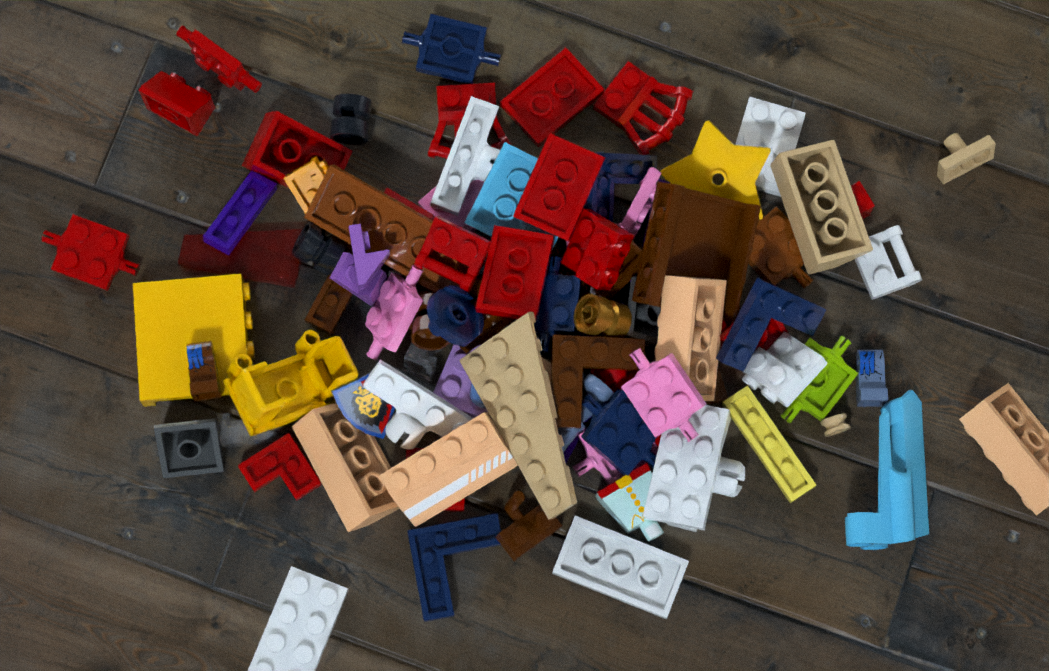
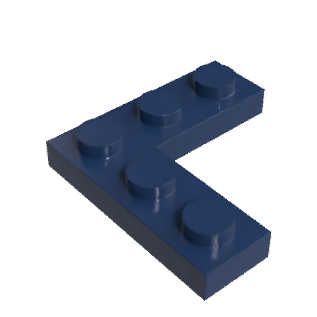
M594 152L606 157L584 208L592 209L613 222L614 184H639L644 179L648 168L654 167L657 169V155Z
M757 278L716 359L744 372L771 318L813 336L826 309Z
M498 513L407 531L424 622L454 617L443 556L500 546L501 544L495 538L501 532Z

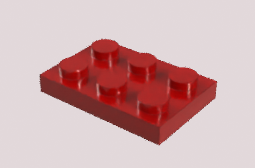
M565 47L501 100L500 106L539 148L546 142L549 133H557L599 98L605 89Z
M549 133L513 217L569 241L606 157Z
M494 225L491 238L492 243L488 251L475 307L476 312L512 319H519L528 312H534L535 320H537L553 248L554 235Z

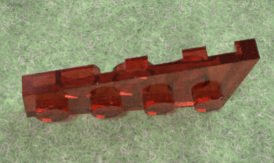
M302 229L246 232L230 255L203 241L204 234L184 235L178 265L223 275L241 274L244 279L295 288L301 261L291 256V250Z

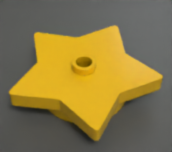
M706 120L692 154L663 168L660 172L672 184L761 206L756 180L771 149L760 146L734 145L711 121ZM717 173L722 174L724 177V182L720 185L713 182V176ZM762 207L760 208L759 219L763 218Z

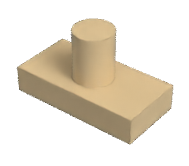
M958 133L948 136L944 141V145L951 155L938 161L937 177L944 185L994 158L996 143L990 135H987L967 146Z

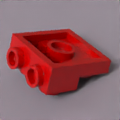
M583 208L561 263L575 271L576 277L596 290H611L618 279L622 263L630 251V244L634 235L592 209Z

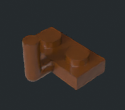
M516 491L504 506L505 511L514 523L495 537L513 561L522 557L563 526L556 517L548 520L541 505L524 515L518 508L525 500V495L521 491Z

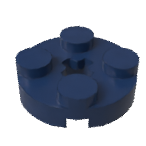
M453 285L445 286L443 289L435 292L428 300L427 314L430 320L428 328L433 335L441 336L449 343L464 347L483 331V313L476 312L474 305L470 302L474 298L467 291Z

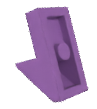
M361 224L349 225V233L358 288L362 290L368 286L388 259L390 250L365 253V250L371 249L368 231L362 232Z
M343 252L330 279L371 307H374L380 295V289L383 283L388 280L385 271L379 269L365 289L359 290L353 255Z

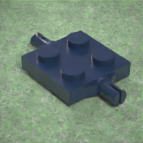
M430 14L427 28L422 35L405 31L402 39L403 44L419 47V58L416 65L417 72L462 83L473 84L476 71L482 62L498 67L501 59V54L484 51L487 27Z
M554 256L550 257L536 323H534L536 336L541 341V355H543V352L545 355L550 354V342L553 335L576 336L577 334L573 318L576 305L581 299L583 281L576 276L560 274L562 259L558 256H555V259Z
M617 389L612 397L602 405L591 395H587L584 398L585 400H582V405L593 414L589 427L581 437L622 475L629 476L641 460H644L654 469L656 455L651 451V448L657 437H654L625 392Z

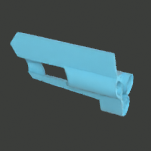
M908 390L902 397L890 400L880 410L878 513H847V517H845L846 546L860 547L863 550L886 549L888 544L908 542L929 534L922 402L913 390Z

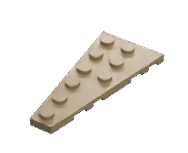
M528 312L459 361L549 520L577 504L570 468L566 465L562 450V446H564L563 438L558 433L555 419L558 416L548 372L544 369L540 354V351H542L541 341L537 339L534 323H536L534 312Z

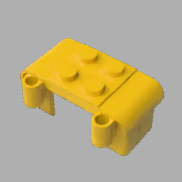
M307 330L295 344L297 355L269 365L265 361L252 365V359L246 354L236 356L227 369L230 381L226 378L223 382L250 436L258 435L299 420L312 409L336 403L331 390L357 379L359 375L341 337L334 336L320 341V336L316 331Z

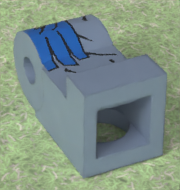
M857 350V407H882L888 401L883 350Z

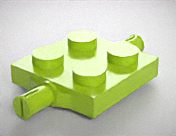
M840 336L832 349L821 346L812 338L807 340L804 345L823 356L828 364L781 414L784 420L793 411L786 420L788 423H792L800 410L810 413L819 421L825 419L858 375V372L848 366L841 357L848 346L851 345L848 339L839 348L846 339Z

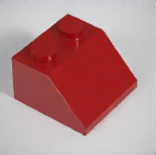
M160 71L141 85L138 90L147 110L195 136L199 135L215 109L211 98L212 95L207 90L196 86L195 89L186 84V80L176 73L168 75Z

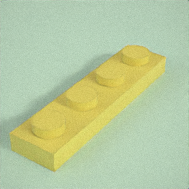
M748 385L722 402L723 407L730 410V417L789 503H792L816 487V483Z

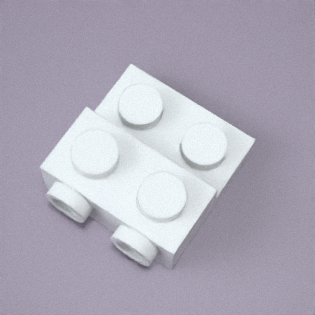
M784 331L767 351L759 347L753 353L744 372L742 371L744 374L742 380L753 390L760 388L762 395L774 404L778 401L785 407H788L828 363L823 356Z

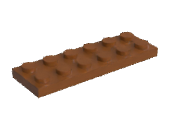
M334 164L329 166L304 216L305 219L351 244L349 225L361 224L362 232L368 231L371 249L365 250V253L390 250V256L384 264L405 276L408 275L412 265H414L415 259L421 251L433 223V220ZM433 250L430 256L464 274L467 273L469 266ZM426 268L423 269L424 272L417 282L433 292H437L449 285L460 287L459 284Z

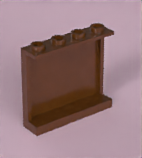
M657 181L632 301L661 307V293L665 275L727 280L723 321L734 323L740 309V299L746 281V272L753 250L752 244L756 226L759 222L761 206L688 189L678 184Z

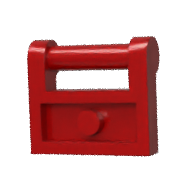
M437 216L434 218L421 251L415 259L414 266L421 270L426 268L459 284L461 289L469 292L475 283L492 241ZM433 250L469 266L467 273L464 274L431 258Z

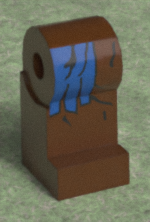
M212 341L187 344L189 384L192 398L194 401L221 398L222 394Z

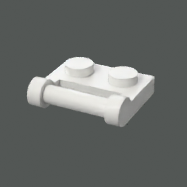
M899 225L869 236L873 251L855 259L871 300L922 281L920 272L915 271L901 238L903 233ZM891 242L905 275L904 277L897 279L882 243Z

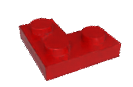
M289 433L237 465L254 493L280 476L296 501L322 485Z

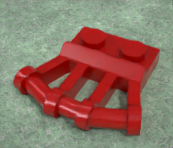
M628 61L596 101L593 109L621 128L640 155L650 154L649 150L665 141L669 142L673 137V130L677 126H681L685 121L686 106L688 100L692 99L693 91L686 87H674L659 83L653 76L650 77ZM655 92L676 98L674 110L653 97L652 93ZM644 104L667 119L663 126L639 111ZM632 119L654 135L643 141L630 122Z
M495 82L436 86L439 123L428 150V157L448 158L451 148L440 145L446 126L454 125L456 137L471 96L496 105ZM496 115L492 129L498 142L490 146L501 150L504 142L508 144L510 142Z

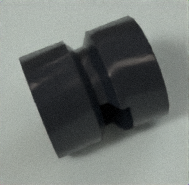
M358 94L336 95L332 112L336 118L331 122L330 138L335 142L347 145L366 144L370 127L366 120L370 119L372 100Z
M308 222L297 237L291 250V256L304 263L311 261L314 269L328 276L333 272L345 251L347 242L333 234L325 236L323 228Z

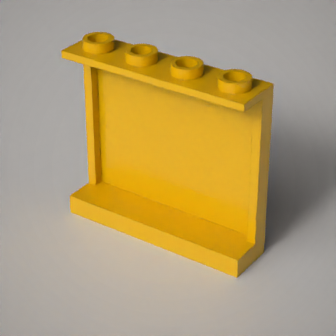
M241 274L133 283L139 400L144 407L156 406L158 401L192 399L189 384L187 344L212 341L221 394L222 396L229 395L223 380L227 378L230 381L227 373L230 364L239 354H246L251 359L255 358L253 340L248 341V330L253 329L251 311L246 312V301L251 300L249 282L244 283Z

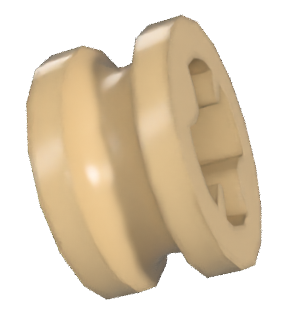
M846 413L831 416L820 422L821 426L826 428L824 432L825 437L845 432L851 428L850 424L845 422L847 418Z

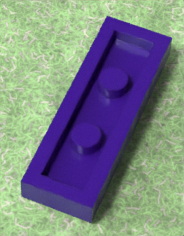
M251 170L205 232L203 241L230 255L276 192L277 183Z

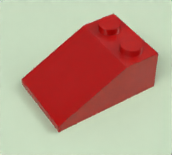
M278 111L265 113L242 166L273 182L288 187L283 179L284 176L310 162L311 158L317 156L320 162L324 160L328 166L334 164L345 170L353 151Z

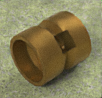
M587 294L577 303L573 320L575 327L580 332L593 336L597 335V337L624 338L630 329L632 315L630 309L625 304L594 294Z

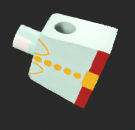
M645 463L632 471L629 476L625 475L598 491L596 498L627 534L640 528L647 541L650 542L664 532L657 521L648 520L643 517L652 478L651 470L648 464Z

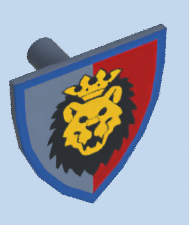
M370 373L331 390L343 416L355 428L368 435L384 438L386 425L392 418L395 407L363 387V383Z

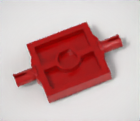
M184 25L179 28L176 33L177 37H180L192 48L191 52L196 58L194 60L195 63L203 70L208 72L211 69L217 73L219 81L228 88L234 86L242 91L247 86L254 93L260 90L262 82L251 76L243 68L239 60L195 29L191 32Z
M72 214L68 227L62 236L45 230L43 234L47 237L42 236L41 238L42 242L57 247V254L51 267L52 271L109 291L113 278L120 270L136 276L138 274L137 270L140 269V264L124 259L125 248L130 238L128 234Z

